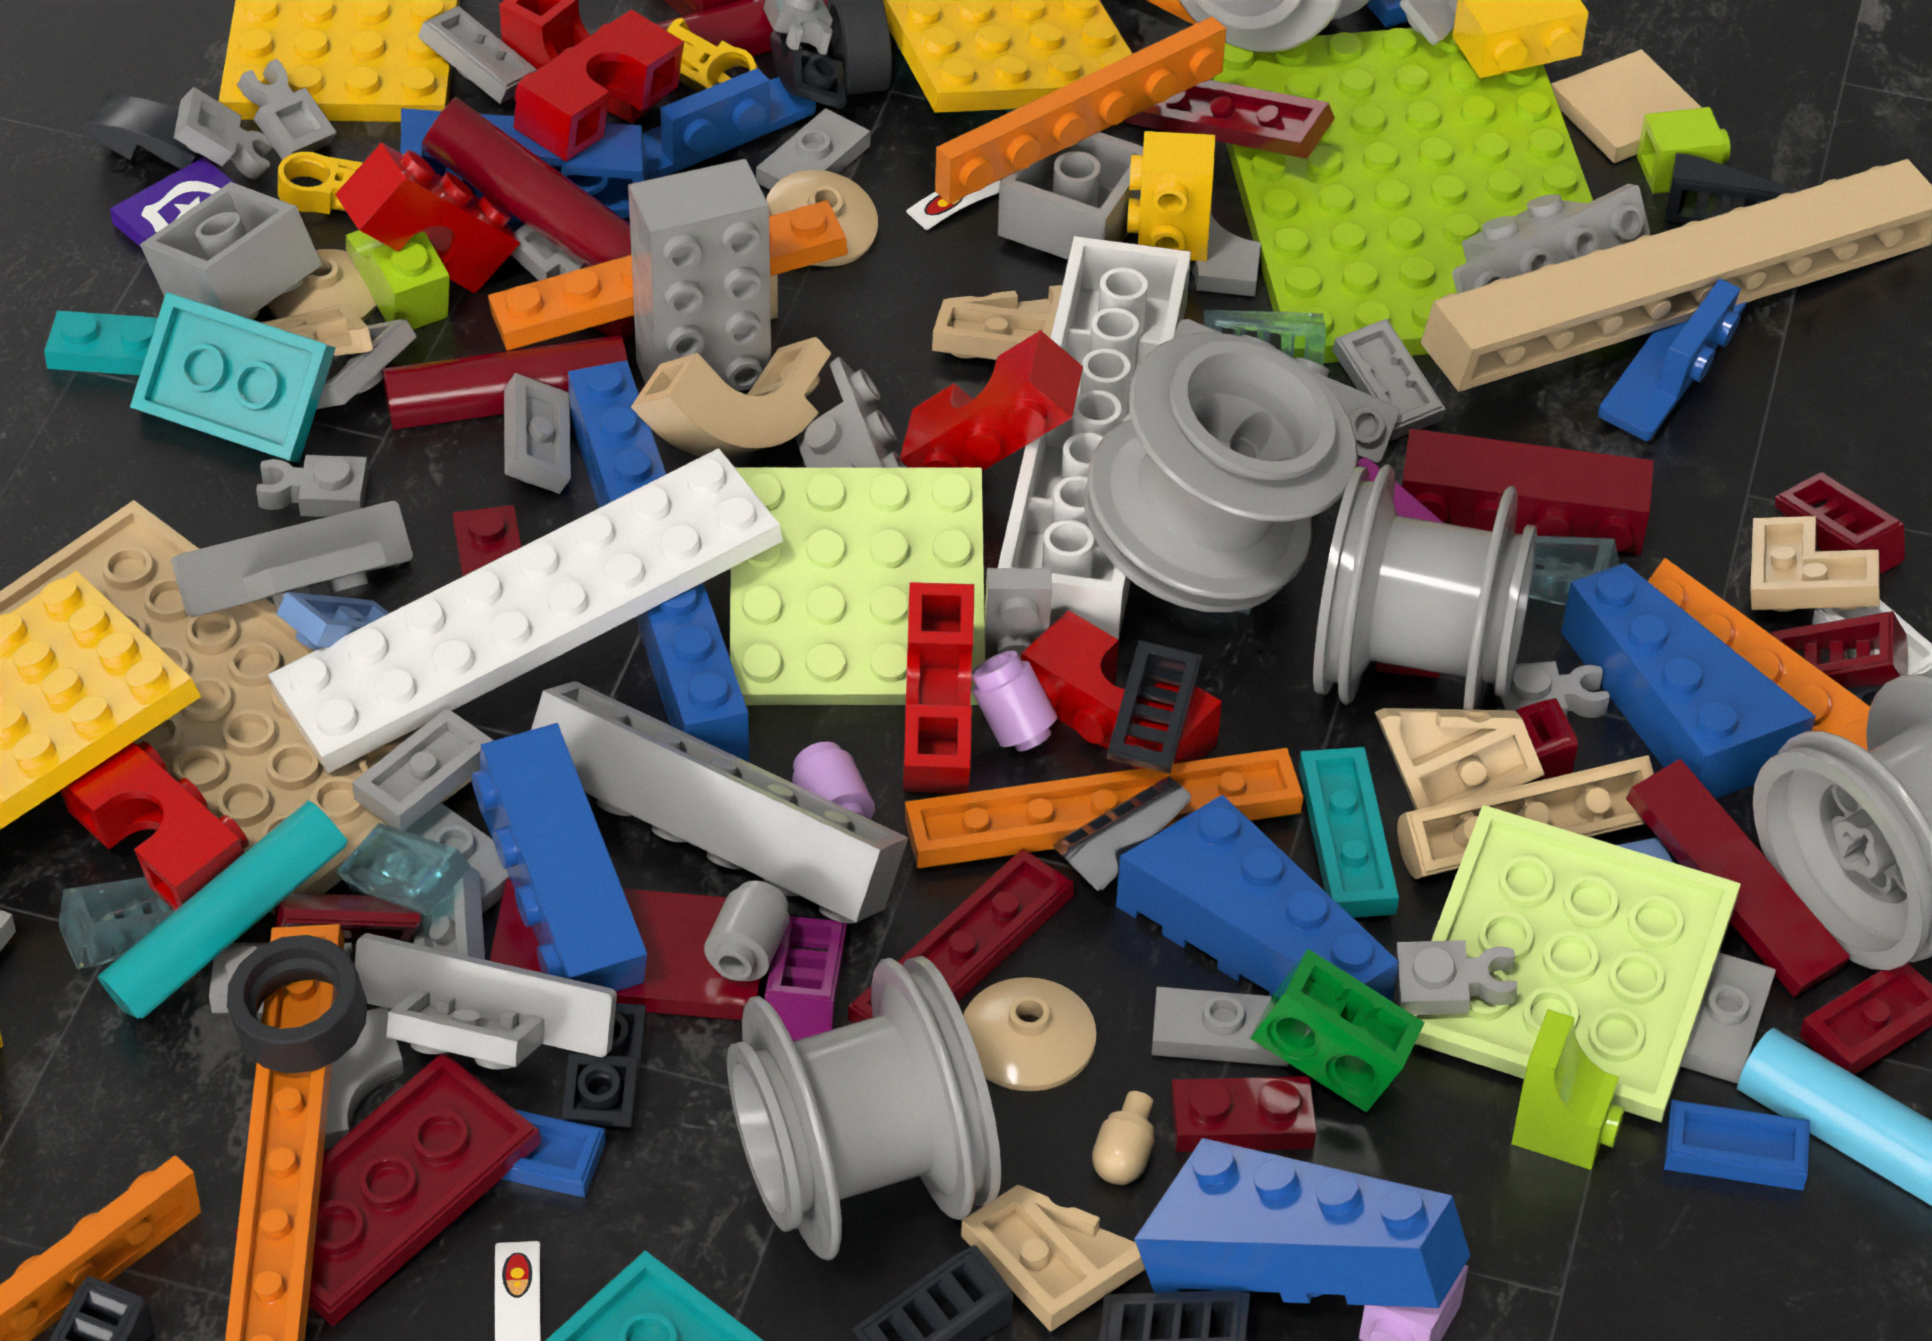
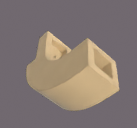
M817 337L780 347L747 395L731 388L698 353H694L660 364L631 408L657 435L669 444L692 455L702 457L719 448L726 458H731L782 444L801 433L819 413L805 397L819 384L820 376L818 373L831 353Z

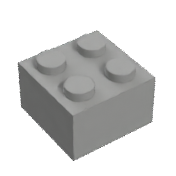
M1098 132L1071 147H1067L1032 164L1026 169L1019 170L1003 178L999 186L998 236L1068 260L1074 236L1122 243L1129 234L1127 233L1129 198L1141 197V190H1129L1131 154L1143 155V146Z
M233 182L228 183L140 244L164 297L166 292L252 320L258 315L262 307L279 295L297 289L304 282L306 276L322 266L297 206Z

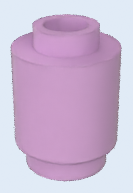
M1006 651L982 662L971 672V677L975 683L972 693L1000 746H1015L1017 751H1025L1041 744L1051 735L1049 727L1056 721L1057 715L1031 664L1028 661H1021L1016 651Z
M819 742L808 746L797 755L793 763V784L871 820L875 811L874 801L852 756L847 751L842 750L839 745L833 742Z

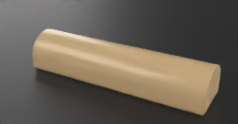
M1649 755L1406 812L1399 817L1397 824L1399 847L1406 868L1415 879L1459 869L1482 805L1587 837L1644 825L1646 822L1629 804L1626 797L1631 787L1654 774Z

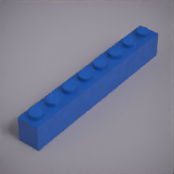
M627 360L568 371L571 425L598 507L601 508L666 475L651 428L631 408L639 394ZM703 582L636 616L635 620L670 726L749 762L748 710Z

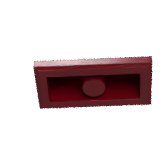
M291 893L275 906V927L340 924L345 943H352V945H356L357 940L366 933L410 943L420 925V912L413 902L405 897Z

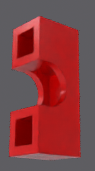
M504 0L499 4L502 42L537 70L557 58L565 49L574 47L591 36L581 21L579 0ZM609 97L607 111L633 124L664 97L643 111L638 110L623 100Z
M629 10L611 23L602 25L594 34L579 44L565 49L557 58L537 71L526 74L518 82L514 95L516 106L513 128L567 162L604 137L609 97L623 100L638 110L643 111L678 87L684 41L634 10Z
M382 142L335 194L359 231L398 252L416 233L425 231L449 274V280L473 293H476L521 244L507 224L511 219L510 213L485 194L481 199L476 197L464 182L449 172L443 177L436 174L432 167L415 152L407 150L403 155Z
M1039 330L997 356L993 374L985 388L976 398L970 397L954 383L913 408L899 460L909 468H982V471L986 470L1072 418L1083 366L1042 330Z
M909 583L903 792L968 793L971 758V672L975 584Z
M1068 610L1021 653V661H1028L1031 664L1057 715V719L1076 730L1088 742L1099 744L1108 750L1125 689L1114 685L1116 683L1119 640ZM1161 681L1153 685L1154 687L1178 692L1180 687ZM1199 687L1195 691L1174 764L1202 760L1218 744L1222 701ZM1140 697L1138 702L1139 704L1173 711L1175 706ZM1135 716L1132 721L1133 724L1168 731L1169 727L1168 724ZM1128 736L1126 740L1128 745L1162 752L1164 745ZM1131 765L1134 769L1143 768V767Z
M142 741L138 745L132 742L60 791L69 813L108 849H111L134 832L145 829L157 830L134 850L149 888L176 911L244 854V850L249 847V841L232 818L224 814L218 819L208 810L205 798L190 780L183 777L177 782L168 774L165 762L148 742Z

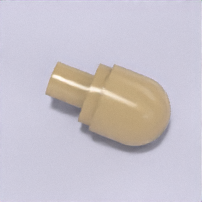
M1139 1091L1129 1092L1122 1110L1111 1113L1108 1119L1101 1125L1093 1148L1092 1161L1098 1175L1108 1183L1114 1185L1130 1184L1136 1181L1147 1167L1155 1143L1153 1136L1155 1130L1148 1121L1154 1102L1145 1093Z

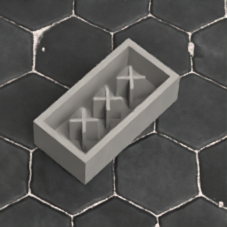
M737 160L628 184L636 363L645 383L647 384L660 364L698 353L731 388L736 391L751 389L771 360L769 205L747 160Z

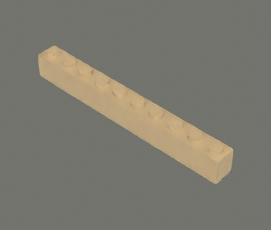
M1905 159L1885 166H1875L1865 172L1839 180H1828L1819 186L1792 194L1785 193L1775 199L1749 207H1738L1729 213L1709 219L1691 221L1682 227L1652 236L1645 235L1635 241L1609 249H1598L1588 255L1559 264H1548L1538 270L1509 279H1498L1489 285L1459 294L1451 293L1433 302L1421 344L1457 391L1460 392L1688 321L1719 278L1741 288L1735 304L1738 305L1930 246L1932 243V185L1909 159Z

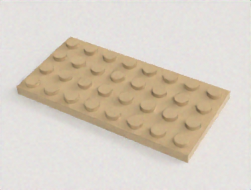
M135 500L0 591L1 616L11 613L39 595L51 582L65 578L77 570L192 678L201 698L135 740L134 743L138 745L142 741L148 742L165 762L168 774L177 782L185 777L198 788L208 804V810L218 819L224 814L232 818L249 841V847L244 852L250 849L307 800L317 805L332 820L349 841L346 843L347 847L292 893H326L389 844L388 836L396 829L354 800L352 782L421 727L327 773L274 693L268 674L315 650L306 647L296 639L297 631L276 614L279 608H275V605L266 598L192 618L188 617L184 609L171 560L176 555L198 550L199 548ZM470 777L462 785H460L457 789H455L452 793L445 797L441 801V803L446 801L457 791H459L461 788H463L465 785L471 782L472 777ZM275 907L270 911L273 915H275Z

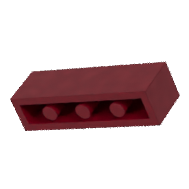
M1409 429L1401 487L1443 523L1493 532L1503 493L1509 486H1514L1518 493L1515 534H1523L1524 528L1528 524L1537 526V541L1641 555L1650 514L1654 460Z

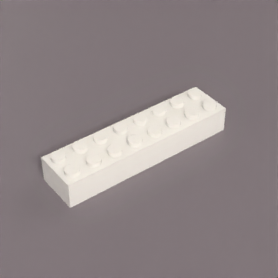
M1074 236L1051 334V339L1083 366L1074 412L1071 419L1026 445L998 568H1052L1050 626L1069 610L1119 640L1131 580L1113 565L1094 538L1084 509V490L1088 480L1089 464L1095 448L1105 434L1120 423L1131 419L1129 413V387L1134 371L1149 352L1161 343L1173 339L1179 322L1184 319L1191 252Z

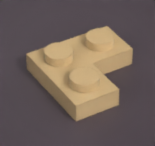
M1816 516L1753 518L1751 563L1752 610L1772 609L1778 612L1805 608L1853 610L1860 607L1880 606L1879 550L1816 551Z

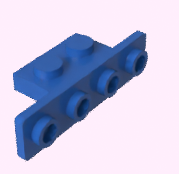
M756 68L661 107V126L643 133L650 180L668 176L816 113V102L790 94L781 83L779 77L769 80L759 68Z
M1719 278L1690 320L1654 331L1600 404L1598 417L1642 440H1651L1692 381L1701 382L1714 359L1715 349L1718 345L1726 347L1739 324L1740 314L1748 303L1744 302L1735 305L1741 288Z

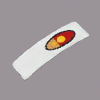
M998 180L982 190L969 194L951 204H948L941 196L934 192L914 204L906 212L925 230H929L937 223L968 205L998 194L1001 181Z
M538 1241L505 1242L495 1245V1341H541L540 1242Z

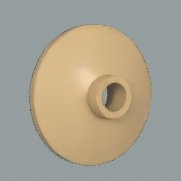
M824 170L799 171L778 181L770 190L766 199L769 205V216L828 200L846 236L848 255L813 265L822 267L845 265L860 258L872 246L878 230V215L871 198L858 184L840 174Z
M337 249L316 250L322 266L306 276L304 282L297 289L279 295L266 305L275 320L347 303L364 322L378 308L348 252Z
M1023 977L995 983L975 996L963 1014L975 1044L985 1078L1005 1088L1019 1091H1040L1060 1086L1072 1080L1083 1071L1095 1050L1096 1024L1088 1006L1070 989L1046 979ZM1022 1020H1033L1035 1022H1025Z

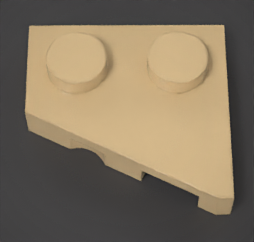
M1062 285L1049 286L1048 299L1018 302V295L1015 291L992 293L985 297L964 296L943 299L933 330L932 351L951 353L959 358L980 357L996 360L997 356L1039 330H1042L1051 338Z
M1020 1185L1011 1188L997 1197L992 1203L986 1204L962 1220V1238L970 1246L976 1245L1009 1288L1050 1332L1145 1270L1136 1242L1099 1228L1100 1217L1075 1207H1060L1054 1204L1048 1196Z

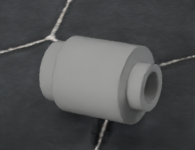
M748 881L727 896L704 946L706 958L718 973L735 981H753L767 973L789 925L788 902L784 894L769 883Z

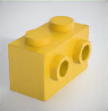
M1457 0L1452 37L1479 78L1581 56L1589 12L1581 0Z
M1144 132L1143 155L1131 154L1129 190H1141L1140 198H1129L1127 233H1138V245L1191 252L1190 260L1207 261L1215 135Z

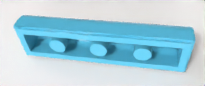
M1775 1028L1770 1029L1750 1054L1741 1072L1737 1090L1781 1116L1810 1120V1133L1932 1206V1121Z

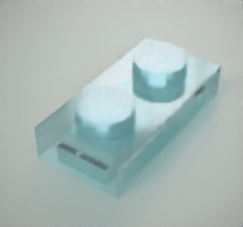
M378 823L337 869V873L350 889L429 916L437 906L449 898L454 890V886L471 866L457 848Z

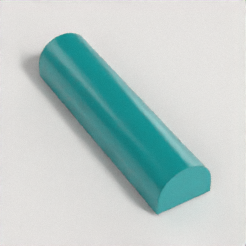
M307 800L97 976L99 982L123 1012L137 1019H143L347 847L346 843L349 841L317 805Z

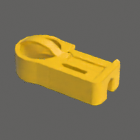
M682 18L674 20L667 29L669 33L684 41L679 82L697 92L715 86L716 82L720 84L731 79L724 72L732 67L743 66L749 68L750 71L758 68L754 58L746 50L733 47L723 40L718 46H715L693 34Z
M314 152L290 154L278 166V197L281 201L297 206L300 212H318L330 215L331 209L346 211L335 194L362 165V162L327 157ZM298 177H312L323 183L314 187H302L293 184L290 180Z

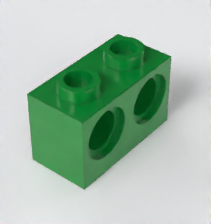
M1307 949L1273 993L1250 1039L1367 1113L1403 1069L1425 1022L1310 949Z

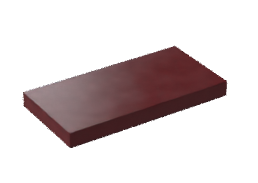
M506 879L489 961L541 972L537 957L539 943L531 926L526 927L517 907L515 889L511 880ZM622 888L647 951L644 983L616 991V1003L646 1005L647 1012L742 1020L744 1007L749 998L760 996L762 977L753 981L728 979L718 973L710 964L704 951L705 942L727 897Z
M446 1053L437 1056L323 1154L308 1305L334 1327L502 1179L517 1161L525 1158L542 1143L539 1129ZM237 1228L236 1230H234L235 1235H236V1238H237L238 1228Z

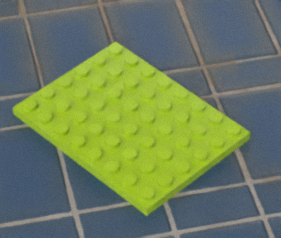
M1413 28L1318 35L1293 49L1273 53L1250 52L1225 43L1223 72L1210 80L1329 102L1335 117L1308 159L1226 143L1253 241L1261 243L1259 262L1285 354L1293 359L1299 357L1318 364L1339 362L1332 351L1335 338L1386 318L1411 356L1429 354L1422 346L1421 340L1433 302L1448 294L1457 293L1452 273L1456 267L1467 263L1462 241L1482 232V225L1487 221L1498 217L1515 216L1528 210L1527 203L1541 196L1557 194L1561 196L1562 200L1585 204L1593 201L1543 64L1479 78L1453 39V29L1436 45L1430 44L1424 35L1418 33Z

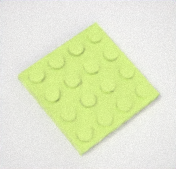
M735 468L780 524L783 542L731 568L730 661L746 705H906L910 582L975 584L972 671L985 661L982 468ZM971 677V705H978L972 693L975 683Z
M1482 805L1431 941L1465 940L1467 958L1479 957L1485 950L1493 947L1513 949L1515 954L1513 970L1494 971L1490 975L1498 981H1517L1516 1001L1507 1005H1494L1484 1001L1480 996H1470L1469 1013L1414 1015L1425 1022L1415 1044L1524 1079L1527 1062L1547 1009L1575 1017L1574 1030L1576 1038L1590 1060L1603 1071L1619 1076L1613 1104L1624 1107L1626 1112L1662 1122L1738 898L1741 883Z

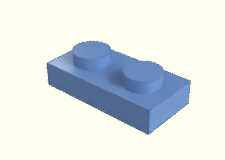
M286 592L276 614L297 631L295 637L300 643L316 651L322 647H331L342 637L389 614V612L374 600Z

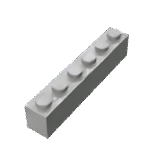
M573 681L543 690L531 730L554 723L559 724L584 792L597 798L596 803L603 810L622 816L633 815L652 824L651 830L656 835L670 841L689 842L706 850L708 859L720 866L731 869H746L762 877V882L773 885L784 895H800L820 905L819 911L832 920L842 923H855L885 909L908 837L579 682Z

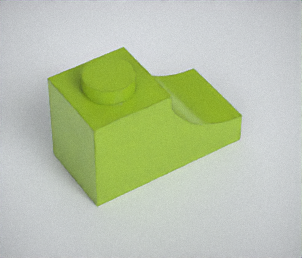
M359 230L346 234V250L386 322L399 319L407 320L412 330L448 318L449 274L425 231L415 234L399 252Z
M1547 1009L1527 1062L1511 1144L1591 1170L1600 1144L1613 1148L1622 1123L1625 1108L1613 1104L1619 1076L1603 1071L1582 1050L1575 1035V1017Z

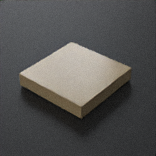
M1642 49L1551 84L1560 110L1613 163L1637 155L1644 114L1702 108Z

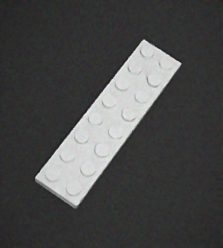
M718 448L342 637L331 647H322L268 674L274 693L326 772L330 773L421 727L446 707L452 711L783 542L780 524Z

